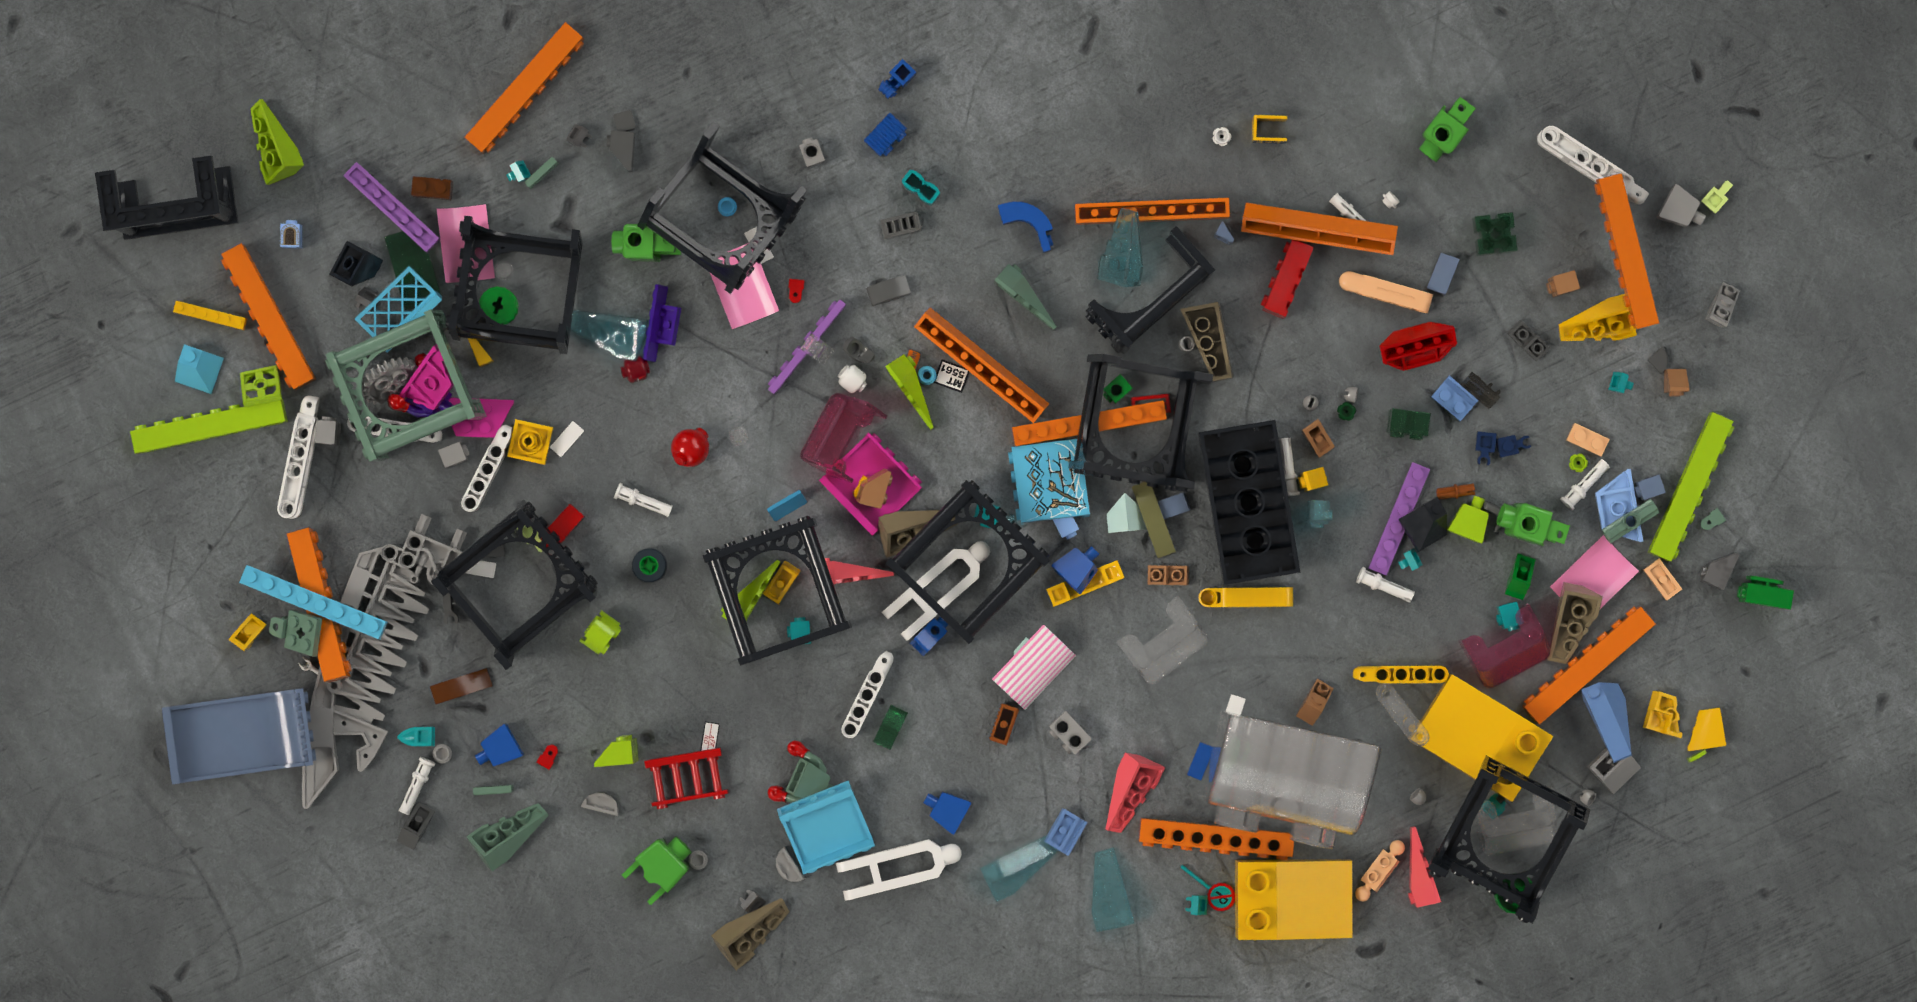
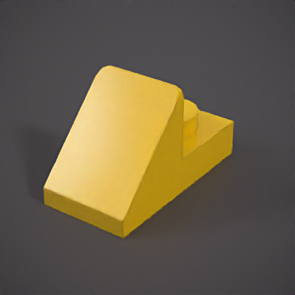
M251 613L232 634L229 641L241 650L246 651L250 649L254 640L265 629L267 624Z

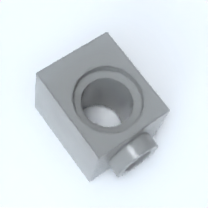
M812 137L803 140L799 147L807 169L825 163L818 140H813ZM808 148H816L817 154L814 157H809L806 154Z
M457 442L438 450L445 468H450L467 461V456L470 455L466 444L463 445L462 442Z

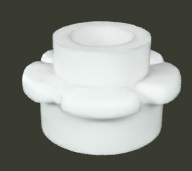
M1225 127L1214 130L1213 142L1220 146L1227 145V142L1231 140L1229 130Z
M1389 191L1386 195L1383 194L1384 199L1382 201L1389 209L1391 207L1396 208V205L1400 203L1392 192Z

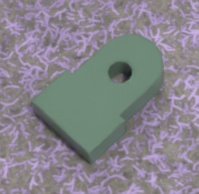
M1716 508L1701 520L1700 526L1704 530H1710L1726 520L1719 509Z

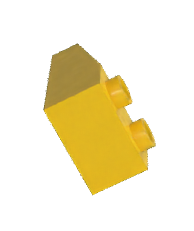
M1449 674L1448 679L1442 685L1409 739L1476 780L1486 755L1528 777L1553 736L1453 674ZM1499 776L1496 784H1493L1490 790L1504 799L1513 802L1522 787Z
M1235 860V937L1238 940L1353 938L1352 860Z

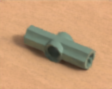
M1649 499L1601 529L1603 535L1611 544L1659 513L1658 508ZM1628 516H1632L1635 519L1632 527L1626 524Z

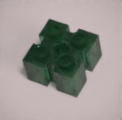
M1513 212L1497 214L1495 219H1491L1490 215L1472 218L1474 234L1479 233V239L1475 241L1477 256L1492 255L1495 253V249H1499L1500 254L1516 252L1518 250L1516 235L1511 236L1510 229L1515 228ZM1493 230L1499 232V236L1496 239L1491 237Z
M1392 408L1388 413L1386 433H1391L1390 437L1395 438L1409 435V439L1421 441L1423 437L1428 436L1431 413Z

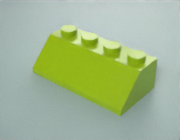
M632 735L617 737L616 741L611 742L595 761L594 767L634 764L638 762L637 738H632Z

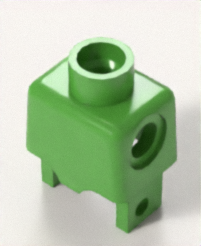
M1461 97L1456 100L1447 113L1444 112L1446 106L1443 105L1422 134L1425 141L1419 147V150L1436 163L1443 154L1452 153L1469 131L1463 125L1476 108ZM1459 105L1463 106V111L1458 110ZM1442 128L1447 132V139L1445 141H1439L1436 138L1435 133L1437 129Z
M626 224L623 231L614 230L612 233V252L623 254V257L631 261L660 262L661 255H681L680 250L647 226L642 230L637 226L638 224ZM641 236V243L635 246L636 239Z
M1504 503L1497 517V525L1505 528L1504 532L1507 536L1539 546H1544V540L1564 544L1570 525L1551 520L1553 512L1527 503H1514L1512 506ZM1525 519V522H1526V523H1525V526H1524V528H1523L1522 522H1523V520ZM1559 531H1561L1562 536L1557 538Z
M677 836L668 844L664 839L659 838L635 857L636 861L622 876L626 879L641 865L644 869L643 877L649 883H657L661 886L647 901L652 905L665 891L668 893L687 873L689 866L684 860L692 851Z

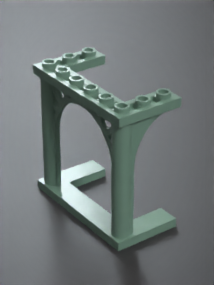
M430 309L424 312V316L342 351H332L325 354L327 357L325 359L326 365L334 374L333 382L341 391L340 399L343 405L348 408L349 413L347 415L349 421L355 425L356 438L359 442H362L364 447L362 449L363 455L366 459H369V462L389 459L388 453L466 419L481 420L487 417L480 399H472L444 333L447 330L446 316L442 310ZM432 331L461 403L407 425H392L380 420L369 410L363 397L362 381L368 365L380 353ZM362 359L364 362L363 366L354 363L355 361L359 363ZM352 367L356 368L359 372V376L356 378H351L347 375V372L353 370ZM350 382H356L357 388L355 390L352 389L354 386ZM359 401H362V406H359ZM366 417L371 418L372 422L369 425L368 420H365ZM379 424L382 431L375 438L372 436L371 431L374 425ZM387 428H390L393 433H387L388 436L385 437L386 432H387L386 429H387Z

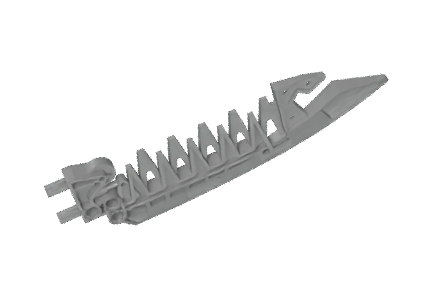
M421 514L415 530H410L403 548L388 544L384 547L359 553L340 603L359 610L363 596L368 597L370 602L364 613L374 617L379 616L393 625V629L385 628L379 640L340 624L342 629L340 637L345 645H347L350 633L356 634L351 647L346 646L348 652L346 661L349 660L352 669L350 676L352 677L356 669L370 678L371 682L367 683L348 677L327 683L324 682L321 668H319L310 705L311 722L308 723V729L313 731L314 741L310 742L311 750L315 749L316 761H313V765L302 767V806L304 809H308L340 770L335 735H362L367 745L356 750L357 769L360 772L364 771L377 755L389 731L371 724L373 719L383 721L385 715L363 701L367 700L377 703L381 701V698L365 688L390 694L395 693V687L373 673L391 676L393 673L377 662L404 668L407 665V661L384 647L403 649L402 644L387 635L417 641L419 636L396 621L401 620L413 623L415 620L398 608L428 614V607L406 593L425 596L426 592L411 583L419 582V575L423 566L427 568V579L431 583L433 574L438 568L441 567L443 569L463 552L460 549L467 532L456 529L450 546L425 536L432 518ZM414 537L420 539V545L417 548L411 545V540ZM390 547L395 550L393 558L386 556V550ZM381 554L386 563L379 577L372 573ZM406 555H410L413 558V563L410 566L404 563ZM417 565L415 572H412L410 569ZM370 578L378 581L373 594L365 592ZM388 589L403 598L404 603L385 600ZM366 642L382 652V656L363 653ZM336 694L344 695L358 704L360 709L336 705Z

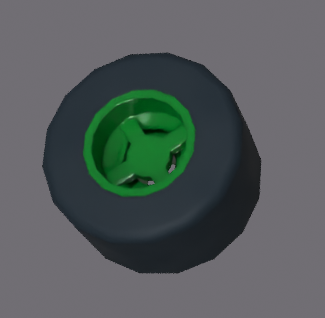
M646 548L634 556L632 570L639 580L656 582L665 575L667 561L660 551Z

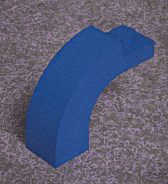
M1008 202L998 205L1003 225L1017 221L1030 224L1038 234L1043 253L1051 251L1050 246H1053L1051 235H1046V232L1053 231L1049 219L1041 210L1024 202Z

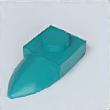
M435 727L409 728L401 732L397 738L409 746H435Z

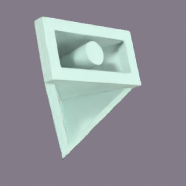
M1124 493L1107 513L1108 533L1147 530L1138 504Z

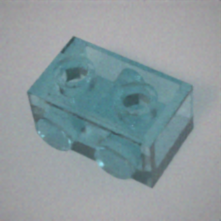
M1308 500L1306 524H1311V528H1324V525L1329 524L1333 516V509H1329L1330 501Z

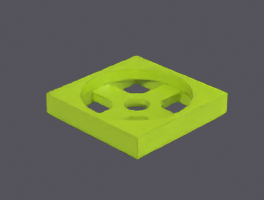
M277 365L240 373L244 407L282 400L280 375ZM263 374H269L275 378L266 380ZM256 377L253 383H248L250 379ZM259 383H264L262 388L257 387ZM276 386L273 394L266 395L265 390L268 387ZM255 390L258 397L250 398L246 392Z

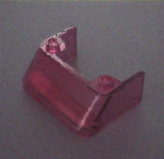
M836 393L828 400L801 451L800 457L809 465L828 475L852 483L853 479L845 474L846 462L841 459L857 427L864 428L870 425L874 416L886 419L887 415L867 401Z

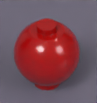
M685 429L675 435L671 443V453L678 465L695 467L705 461L709 454V442L707 440L709 436L704 429Z

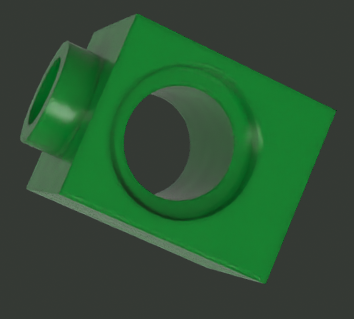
M1119 374L1104 388L1105 393L1103 396L1109 403L1113 401L1116 404L1133 388ZM1113 385L1121 387L1122 392L1120 395L1115 396L1111 393Z

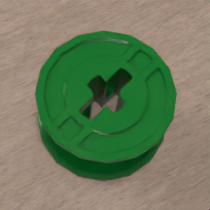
M496 286L489 288L482 294L479 300V305L485 314L500 324H509L518 314L519 305L517 298L504 287ZM500 298H502L501 305H503V309H499L498 313L495 314L497 308L494 305L499 303Z

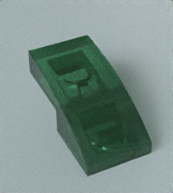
M890 705L873 742L891 750L908 712Z

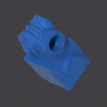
M902 59L889 72L890 79L883 80L878 90L887 99L895 97L897 89L900 86L904 88L917 75L916 71Z

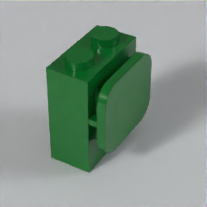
M1746 576V580H1751L1753 583H1741V586H1738L1737 597L1739 602L1791 610L1794 590L1782 589L1777 586L1783 585L1784 581Z

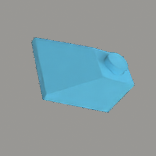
M184 344L177 364L175 382L212 394L224 358Z

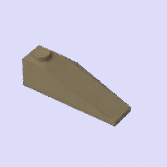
M939 510L900 511L879 517L878 530L886 558L897 555ZM954 524V525L950 526V527L947 528L946 530L952 528L953 526H955V525H957V524Z
M780 898L725 924L712 934L711 937L718 949L737 971L755 955L754 950L760 943L762 945L765 943L767 934L778 927L789 913V910L784 900Z

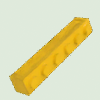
M180 301L175 302L173 310L174 313L245 330L247 318Z

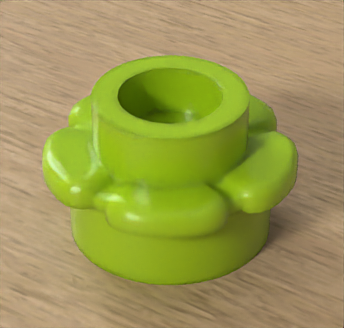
M1580 453L1572 455L1569 459V467L1576 472L1584 471V468L1588 465L1585 456Z

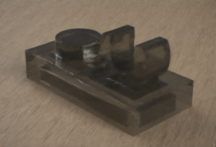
M1473 372L1460 384L1488 409L1500 398L1501 390L1494 392L1491 389L1492 383L1486 385Z

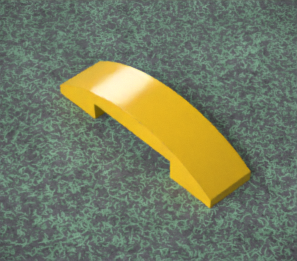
M1118 560L1097 568V573L1081 594H1078L1066 581L1046 589L1053 607L1125 578Z

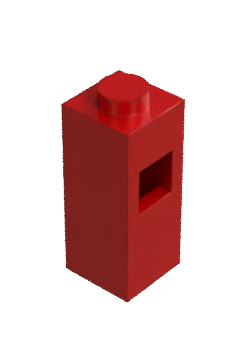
M569 504L548 529L551 532L555 531L561 539L559 542L562 543L585 516L572 504Z

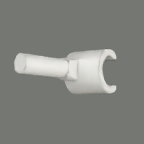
M303 656L302 658L307 664L301 665L298 663L301 669L304 671L310 670L318 674L319 670L312 665L308 657Z

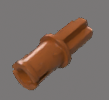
M1474 483L1437 488L1436 496L1440 500L1447 498L1458 499V497L1475 495Z

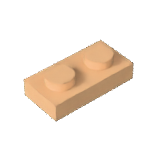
M1576 423L1573 424L1566 441L1602 457L1610 440Z
M1660 558L1643 569L1666 601L1682 590Z

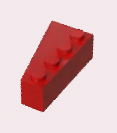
M1298 240L1286 242L1283 252L1286 254L1283 260L1279 259L1275 270H1278L1276 278L1272 277L1268 287L1271 290L1269 295L1265 294L1261 305L1264 307L1262 311L1281 319L1287 316V309L1293 301L1294 292L1301 281L1302 273L1307 266L1314 247Z

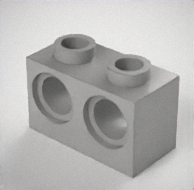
M322 417V420H317L315 443L340 446L341 423L336 422V418Z
M1066 710L1049 725L1051 728L1049 733L1056 740L1060 738L1064 742L1062 747L1069 754L1073 752L1076 755L1092 740ZM1061 721L1068 724V729L1065 732L1057 730V724ZM1077 735L1081 738L1080 745L1072 746L1070 744L1072 736Z

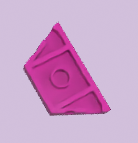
M437 344L431 348L399 394L403 398H410L414 403L422 404L432 410L439 407L454 386Z
M459 398L449 399V402L453 405L461 403ZM480 399L487 417L481 420L466 419L452 425L455 435L458 437L494 438L504 423L511 407L514 405V400Z

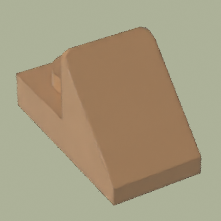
M1318 419L1302 430V434L1309 441L1319 458L1335 447Z

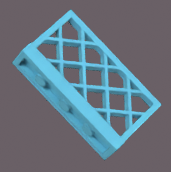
M409 265L355 317V320L374 337L377 336L376 327H388V330H390V327H398L424 316L425 311L433 309L442 301V296ZM410 272L415 277V284H403V277ZM393 287H401V298L390 297V290ZM403 287H415V298H404ZM417 288H426L430 294L426 298H417ZM378 301H388V311H376V303ZM390 301H401V311H390ZM404 301H415V308L412 311H404ZM365 314H374V324H365L361 318ZM376 314H388V324H376ZM390 314H401V322L399 324H390Z

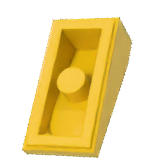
M468 338L478 366L482 367L494 362L477 339Z
M784 561L763 595L779 605L801 571L789 562Z

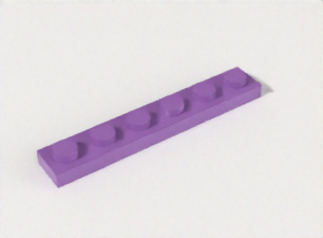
M357 162L343 175L426 253L440 241L437 235Z
M834 301L830 305L828 315L826 317L822 316L818 320L816 330L814 332L810 331L804 338L806 342L802 347L798 346L792 353L794 357L790 362L786 361L782 365L780 375L778 377L774 376L769 381L768 385L770 387L768 390L774 395L845 308L846 304L843 301Z
M1414 462L1411 463L1368 569L1387 576L1405 532L1399 519L1414 510L1430 469Z

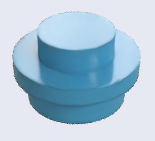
M725 197L718 203V211L723 216H732L737 210L736 202L730 197Z

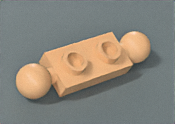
M1394 840L1390 844L1389 853L1383 849L1361 878L1365 885L1358 887L1355 891V896L1359 901H1367L1370 898L1371 889L1378 892L1400 862L1395 858L1396 855H1401L1405 851V845L1402 841Z

